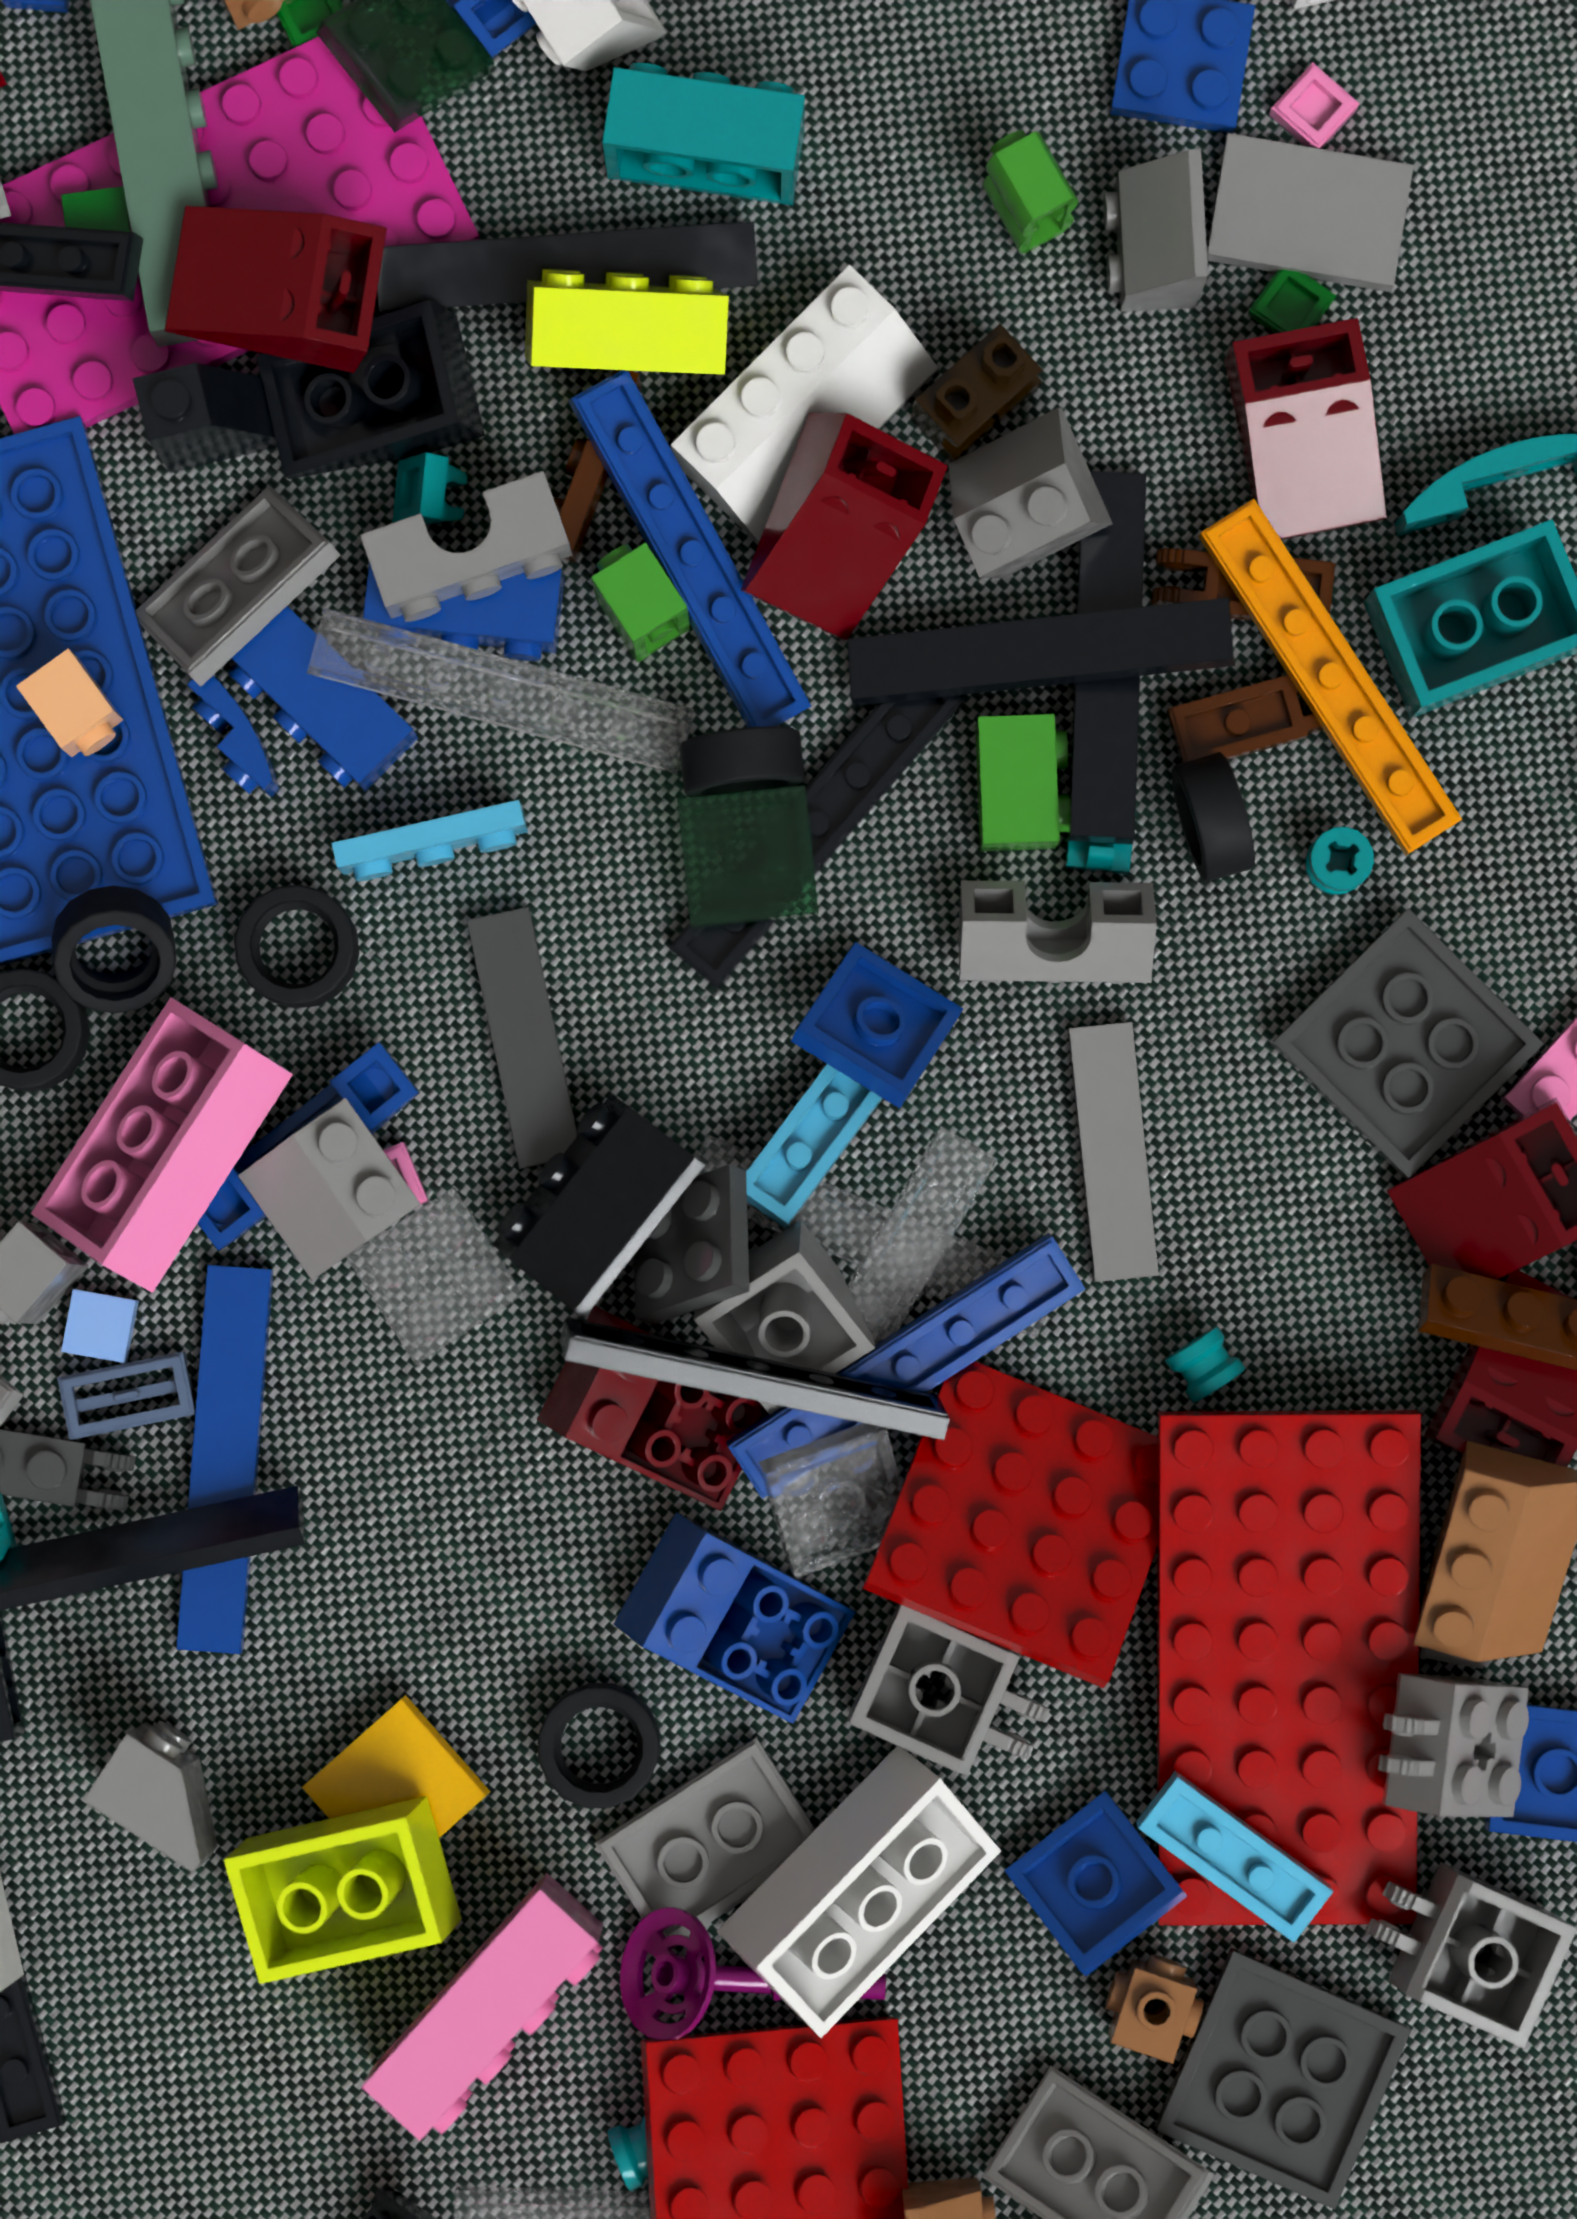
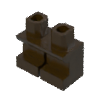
M999 324L915 399L910 419L951 463L961 458L995 427V421L991 416L1000 423L1041 386V379L1037 375L1043 369L1010 333Z

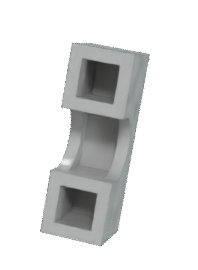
M544 471L483 492L490 513V529L484 541L470 551L453 553L437 546L430 537L422 514L360 534L385 608L391 619L403 615L405 622L417 621L441 610L439 602L461 594H464L467 601L484 598L502 589L501 580L521 573H525L527 579H536L560 570L563 567L561 559L573 555Z
M961 880L958 931L959 980L984 982L1151 983L1157 926L1153 883L1089 882L1087 903L1080 913L1063 921H1046L1034 916L1027 909L1025 881Z

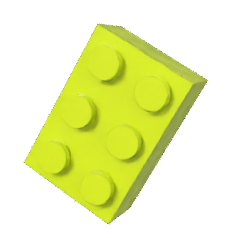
M542 269V281L527 280L525 359L531 366L725 375L729 296L717 289H713V280H707V277L669 275V287L649 286V277H644V274L606 272L605 284L584 283L585 274H580V271Z
M427 1796L249 1837L224 1859L259 1984L439 1944L446 1939L462 1920Z

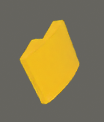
M406 1695L302 1787L329 1819L427 1796L439 1838L491 1792Z

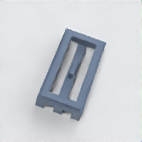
M178 1352L57 1377L69 1440L195 1415L196 1401L194 1402L193 1385L191 1376L189 1377L186 1352ZM173 1368L175 1380L76 1400L75 1387ZM178 1393L179 1405L81 1425L80 1412Z

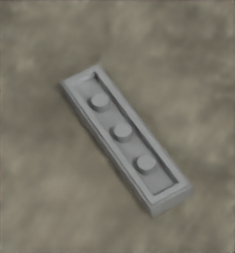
M1126 1022L1069 1028L1068 1040L1093 1281L1101 1282L1159 1276L1133 1023Z

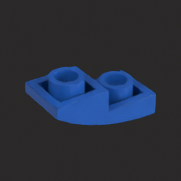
M214 676L201 687L192 679L187 686L200 698L192 708L219 733L227 725L233 728L216 746L229 759L221 769L249 795L259 786L272 797L280 789L275 769L262 739L246 713Z

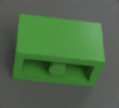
M646 542L634 550L631 549L629 544L622 545L608 553L596 564L600 572L591 577L596 600L637 663L690 630L688 607Z
M1055 714L978 717L975 725L980 851L1056 849L1060 842L1059 832H1069L1070 798L1069 794H1058L1057 769L1068 768L1067 731H1055Z

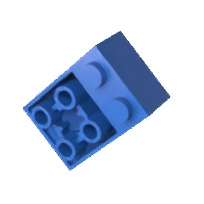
M676 1512L613 1625L645 1649L793 1724L852 1620L855 1611L727 1538Z

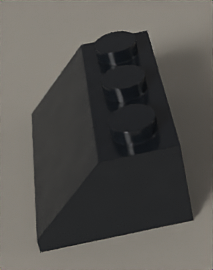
M612 1094L604 1103H596L585 1113L578 1125L579 1135L564 1154L557 1153L544 1165L538 1176V1187L524 1204L519 1203L506 1213L498 1227L499 1236L492 1244L511 1262L583 1319L705 1166L687 1150Z

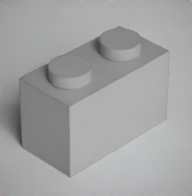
M18 1221L0 1242V1324L2 1325L6 1321L13 1325L17 1323L39 1324L89 1267L41 1224Z

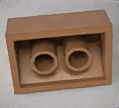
M1467 1441L1419 1602V1620L1415 1631L1414 1645L1475 1662L1542 1653L1577 1540V1470Z

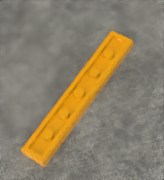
M1252 499L1200 532L1199 539L1404 855L1407 856L1462 820L1460 814L1255 499Z

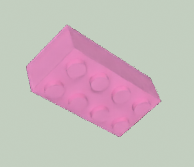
M170 997L31 1214L104 1267L153 1293L293 1074Z
M546 1873L373 2065L361 2088L419 2141L423 2139L432 2127L442 2135L467 2107L466 2101L473 2093L468 2087L475 2079L478 2078L487 2085L512 2056L510 2052L516 2046V2043L511 2039L522 2028L531 2036L556 2008L554 2003L560 1996L555 1990L566 1979L573 1986H576L600 1959L598 1954L603 1949V1946L598 1942L604 1924Z

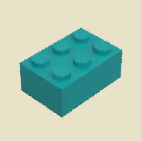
M632 63L629 69L614 67L602 141L607 178L793 206L804 138L805 95L794 94L792 87L772 81L758 82L756 88L732 85L728 77L711 72L694 73L692 79L667 75L665 68L650 63Z
M1553 519L1376 587L1363 602L1410 719L1577 654V578Z

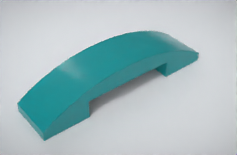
M1557 434L1517 441L1492 449L1455 467L1433 482L1406 508L1394 524L1397 536L1458 520L1468 508L1464 493L1467 491L1570 463L1573 465L1577 478V434Z

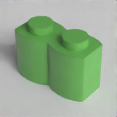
M1018 130L1003 137L990 149L993 156L985 166L989 175L983 181L982 187L1019 252L1025 254L1064 233L1074 221L1071 212L1078 205V198L1040 132L1034 131L1026 136L1024 130Z

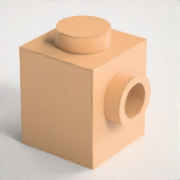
M69 648L16 685L59 747L71 757L80 751L84 756H89L102 749L116 736L112 728L123 721V718L81 660Z

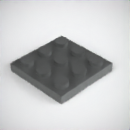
M1408 908L1271 1045L1404 1179H1409L1544 1043Z
M1230 1947L1201 2015L1196 2032L1189 2043L1154 2127L1156 2131L1335 2210L1408 2040L1411 2028L1406 2024Z

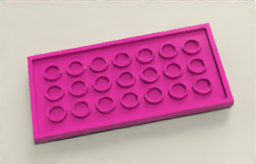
M372 12L201 92L206 112L207 127L197 129L200 150H211L218 179V189L208 190L211 207L324 213L387 228L384 246L480 239ZM114 133L3 184L11 216L0 219V222L65 227L61 194L123 186ZM139 271L134 302L0 291V406L13 434L78 416L82 417L86 428L139 404L133 378L192 363L217 367L250 351L205 340L158 347L149 332Z

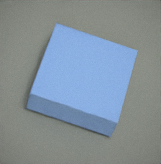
M73 1289L61 1352L127 1363L139 1300Z

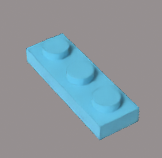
M519 800L337 841L331 844L336 865L343 875L354 873L356 881H367L392 874L391 864L416 858L418 867L433 866L455 859L454 849L478 844L481 853L506 849L517 844L515 835L527 833L528 828L523 807Z
M826 1064L746 1171L747 1202L787 1229L883 1098Z
M1174 1771L1136 1821L1139 1830L1292 1942L1298 1939L1334 1892L1328 1882L1176 1771Z

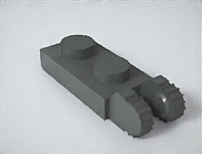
M0 1428V1493L6 1496L76 1507L80 1503L124 1511L127 1510L129 1496L112 1489L101 1488L96 1490L82 1487L85 1465L101 1466L105 1470L114 1472L133 1471L136 1456L89 1448V1443Z

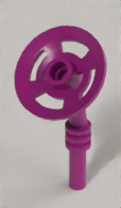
M666 1907L649 1913L635 1927L624 1949L620 1969V1990L624 2008L633 2025L642 2034L652 2039L674 2040L689 2033L704 2016L713 1991L771 1994L773 2001L781 2000L750 1967L716 1965L714 1948L706 1928L695 1915L684 1909ZM680 1925L690 1930V1936L671 1935L665 1937L662 1932L669 1927ZM677 1946L686 1947V1956L675 1955L673 1949ZM647 1953H650L656 1957L651 1970V1980L655 1991L645 1996L643 1970ZM883 1974L860 1999L885 2000L886 1974ZM674 1994L684 1995V2001L679 2004H674L670 2000ZM661 2012L675 2015L685 2013L684 2019L673 2024L665 2023L657 2017Z

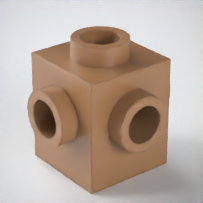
M1150 1954L1147 1963L1132 1959L1127 1974L1117 1971L1112 1980L1105 2004V2009L1114 2012L1108 2030L1110 2042L1173 2064L1182 2035L1193 2038L1204 2005L1203 2000L1195 1998L1197 1987L1194 1980L1184 1976L1187 1967L1168 1958ZM1152 1999L1164 2000L1163 2005L1157 2010L1150 2011L1144 2008Z

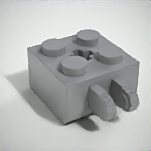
M897 1604L848 1714V1723L950 1770L968 1776L983 1741L1027 1760L1032 1753L1034 1746L1029 1744L1027 1739L1015 1733L1004 1732L990 1726L999 1704L1015 1710L1018 1715L1033 1722L1040 1721L1045 1723L1051 1709L1007 1689V1685L1020 1658L1017 1652ZM932 1671H940L944 1673V1684L950 1688L949 1694L945 1699L936 1695L932 1704L922 1701L923 1691L917 1685V1681L922 1675L930 1677Z
M1398 1673L1394 1714L1385 1713L1383 1729L1391 1731L1389 1754L1380 1755L1378 1770L1387 1773L1382 1803L1391 1807L1439 1817H1513L1515 1801L1521 1790L1519 1766L1523 1736L1527 1731L1529 1723V1712L1527 1709L1529 1688L1468 1676Z
M1440 1862L1426 1896L1388 1881L1382 1895L1387 1897L1389 1902L1396 1906L1418 1912L1409 1934L1383 1919L1376 1920L1373 1918L1367 1927L1366 1933L1401 1950L1388 1981L1407 1996L1524 2049L1577 1932V1928L1553 1912ZM1486 1946L1489 1948V1953L1484 1961H1481L1475 1956L1480 1948Z

